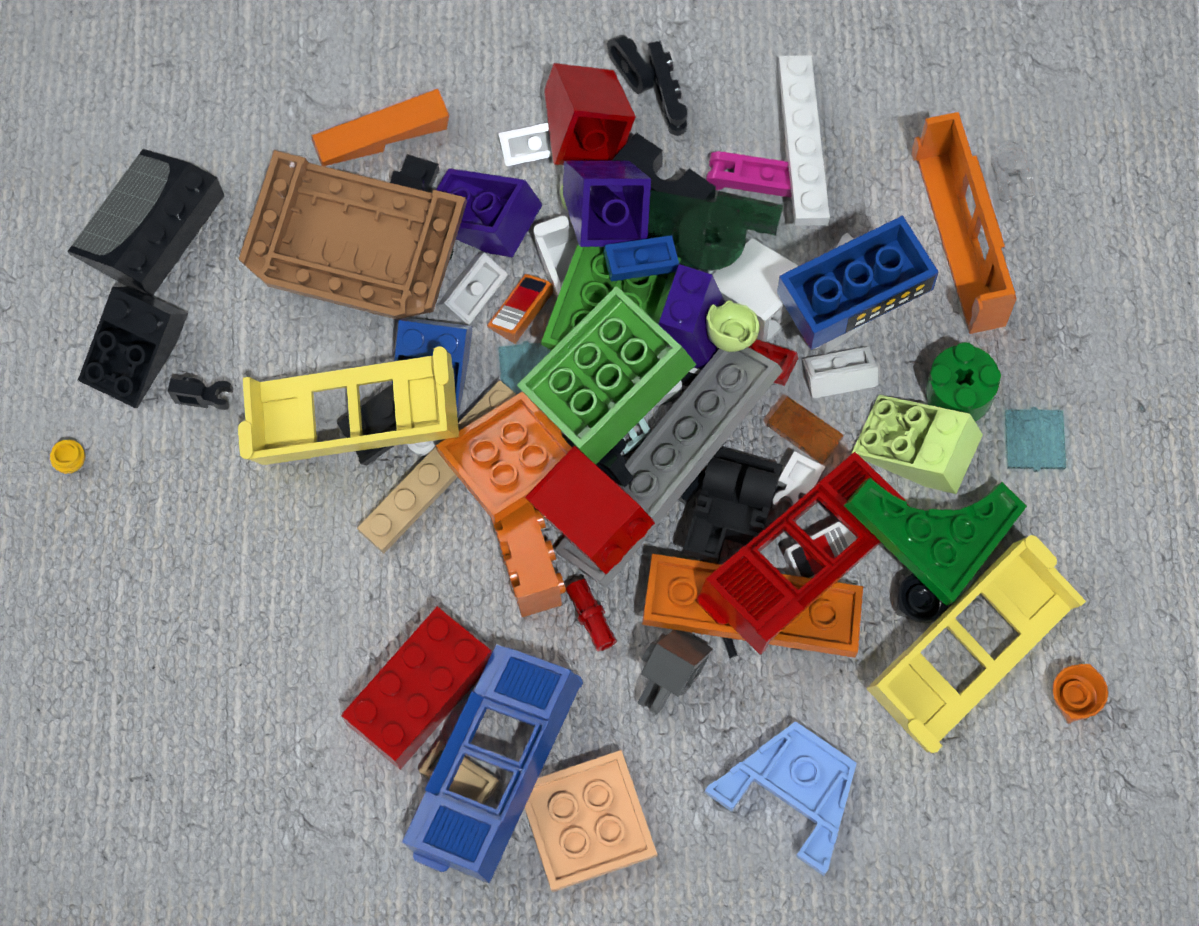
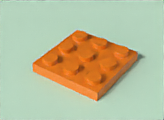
M523 391L461 429L459 437L445 439L436 445L439 455L495 523L528 503L529 501L525 497L572 448Z

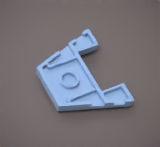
M795 721L761 746L754 754L735 765L720 779L708 785L705 789V794L731 812L753 781L817 824L796 857L824 876L829 868L857 763Z

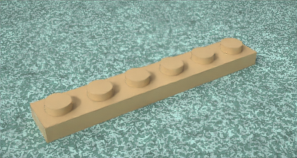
M499 380L458 423L459 431L517 394ZM436 446L357 527L359 533L383 554L457 478L456 474L439 455Z

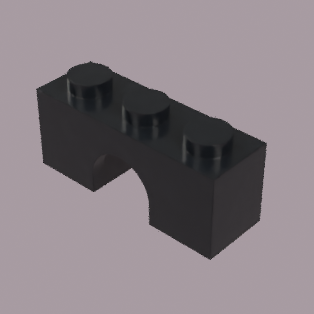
M637 132L612 160L630 161L651 178L649 206H657L666 212L667 217L677 225L683 224L691 230L715 202L716 186L690 168L681 178L675 181L660 179L656 173L663 166V150Z

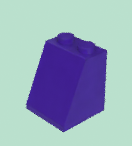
M564 161L563 197L580 247H604L608 244L647 239L651 178L630 161Z
M679 264L658 325L683 347L696 363L694 368L702 370L719 350L710 341L707 333L706 317L708 311L713 304L716 307H720L726 302L712 274Z

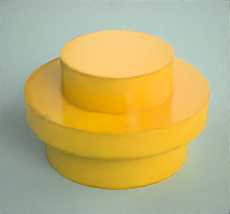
M62 440L53 446L50 453V462L60 473H74L84 464L85 451L74 440Z

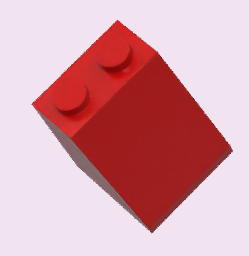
M554 63L544 89L554 164L564 165V161H612L625 146L636 118L615 71Z
M575 446L525 497L564 538L606 575L614 566L620 563L626 553L655 524L653 519L634 499Z

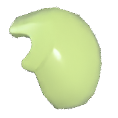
M728 300L720 307H716L713 304L706 317V329L709 339L721 350L727 352L743 350L751 346L758 337L760 324L757 315L746 305L733 303L731 300Z

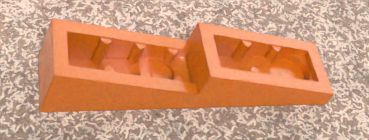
M435 89L312 135V142L321 165L328 166L384 152L386 144L447 130L449 113L439 89Z

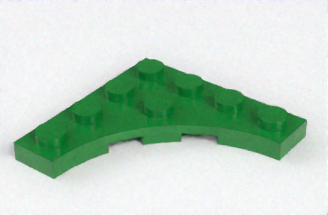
M871 478L865 480L844 505L946 606L956 600L1027 507L1023 501L1001 482L994 486L981 500L968 507L958 510L928 509L925 511L907 506L906 501L890 494Z

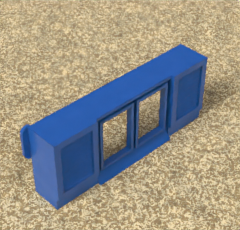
M496 644L474 692H471L425 788L424 797L403 838L402 843L414 852L413 858L416 862L439 872H445L450 867L490 884L577 692L583 685V680L579 675L574 674L570 669ZM487 709L535 727L519 762L471 744ZM465 755L513 773L497 809L449 791Z

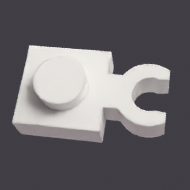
M794 451L778 480V485L785 488V490L775 494L772 508L776 510L778 504L784 500L789 501L793 506L799 500V496L803 497L818 484L825 471V466Z

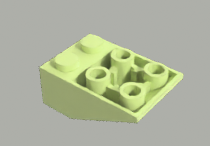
M878 395L852 453L856 452L863 460L924 487L957 494L983 434L969 413Z

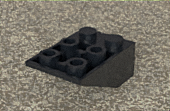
M131 286L112 287L77 381L129 406L138 408L176 346L188 313Z

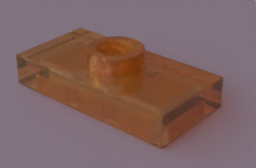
M788 396L767 421V427L822 465L844 436L841 432Z

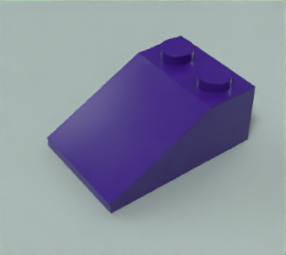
M449 168L436 189L437 191L465 197L467 200L456 240L485 253L513 258L543 205L526 180Z

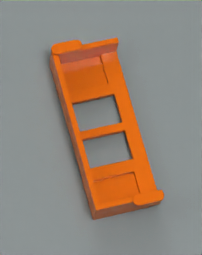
M959 112L926 118L921 139L919 136L914 138L912 156L914 161L918 162L969 333L973 334L1006 327L1017 298L1001 249L1005 247L977 155L972 156ZM968 184L976 204L972 218L965 198ZM981 226L989 246L985 260L978 240Z

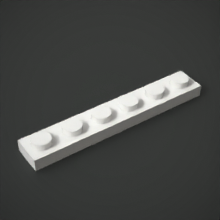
M779 56L778 71L794 226L828 225L830 215L812 56Z

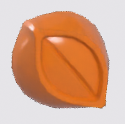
M1091 664L1071 665L1062 669L1054 680V701L1068 724L1087 719L1098 714L1106 704L1108 698L1107 684L1103 676Z

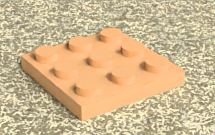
M622 750L537 779L525 805V811L552 892L657 857V852Z

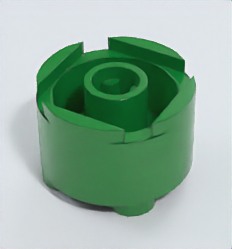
M967 342L947 348L935 358L926 382L928 405L969 413L974 421L981 419L989 411L999 388L1001 373L997 364L988 353Z

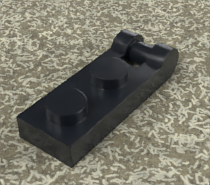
M661 40L648 43V61L655 72L654 82L667 128L672 135H683L687 130L688 111L684 104L678 102V99H681V90L678 80H672L670 72L673 71L670 52L664 53Z

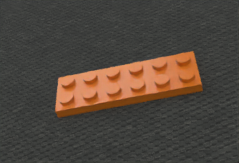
M652 554L642 625L746 641L729 623L725 625L717 624L697 603V598L700 595L705 579L722 564ZM782 574L798 590L812 579ZM836 582L779 632L769 644L855 658L859 645L863 586Z

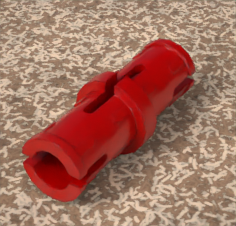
M580 579L568 585L566 592L579 615L577 619L580 625H584L588 631L596 651H604L615 645L617 639L604 617L605 610L602 605H598L587 580Z

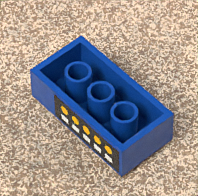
M902 215L780 275L777 294L809 348L813 350L934 290L939 272Z

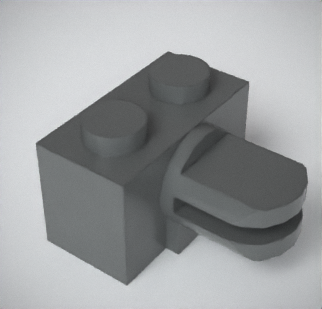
M672 630L668 635L662 633L657 642H652L643 655L642 661L646 665L641 675L649 679L638 700V705L645 708L658 687L661 686L650 709V712L658 715L671 693L679 697L690 689L691 685L698 679L713 648L685 631Z

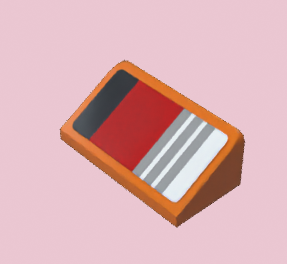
M525 274L487 327L516 344L553 294L552 283Z

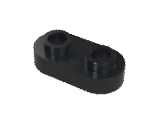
M623 34L609 39L607 42L609 57L630 88L637 94L652 89L655 80L654 69L639 54L635 42Z

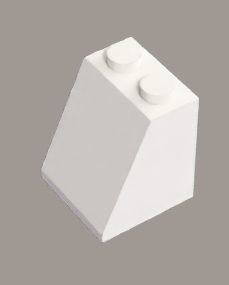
M753 238L744 246L742 244L736 246L729 254L726 263L721 267L715 266L708 272L713 275L725 302L731 300L733 303L746 305L756 313L760 324L757 340L768 343L793 320L779 298L777 289L779 276L798 267V265Z

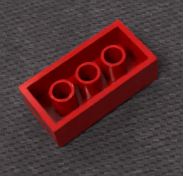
M437 606L341 714V717L347 726L401 770L480 679L492 651Z

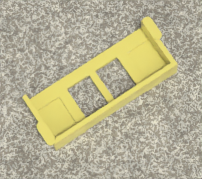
M441 346L434 348L433 356L264 382H259L251 377L243 378L245 421L241 422L238 426L239 452L242 458L261 465L459 437L452 357ZM393 381L397 431L363 436L359 386ZM347 388L350 438L317 442L314 392Z
M1030 535L1013 543L923 634L866 688L926 752L935 753L939 751L942 747L940 741L1071 609L1080 607L1086 602L1055 569L1057 564L1056 557L1036 536ZM980 593L1019 634L995 659L955 619ZM946 627L985 668L960 694L920 653Z

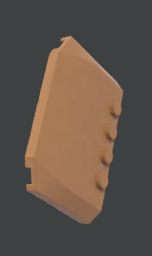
M274 150L239 260L271 288L392 319L434 312L467 200L465 197L437 190L429 193L308 163L304 157Z

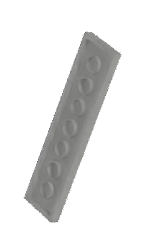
M749 347L736 352H727L719 349L627 460L625 465L632 474L633 479L625 488L620 485L618 486L645 510L655 524L607 575L566 538H563L554 549L557 554L601 586L607 588L782 373L783 370L778 363Z

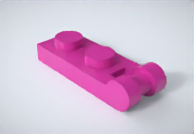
M721 151L711 153L709 160L711 171L707 173L706 180L715 185L716 190L725 187L792 198L787 161ZM734 169V173L725 172L724 170Z

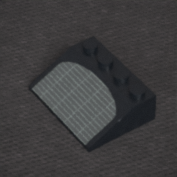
M142 149L67 252L121 284L131 286L153 296L225 196L218 178L190 162Z

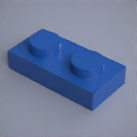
M672 235L604 246V256L611 281L673 273L677 271L679 265Z

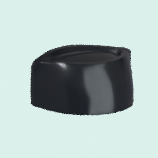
M912 573L901 583L896 615L903 616L917 623H932L951 604L946 606Z

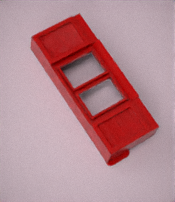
M854 452L745 547L743 546L705 579L700 595L697 598V603L717 624L725 625L729 623L759 655H762L770 641L881 543L844 506L865 480L871 478L890 494L903 501L905 499L865 460ZM819 501L857 537L852 544L834 559L795 523ZM784 531L823 567L820 572L799 590L760 553Z

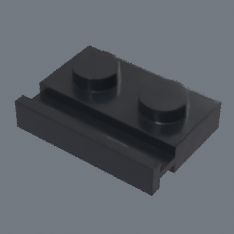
M390 385L360 406L363 436L397 431L393 385ZM347 415L337 424L345 438H350L349 415ZM394 446L354 452L358 455L361 465H368Z

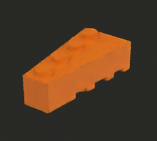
M528 502L497 523L492 520L521 617L562 606L561 594L566 593L561 573H555L551 562L556 560L550 540L544 541L541 529L546 528L543 516Z

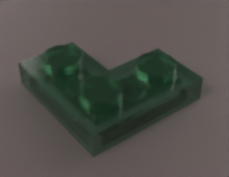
M718 191L706 228L704 243L737 250L743 229L776 236L784 205Z

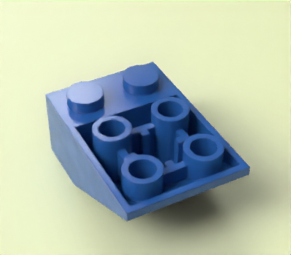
M408 317L399 320L394 361L433 356L434 348L439 346L444 347L451 354L458 417L469 363L473 326Z

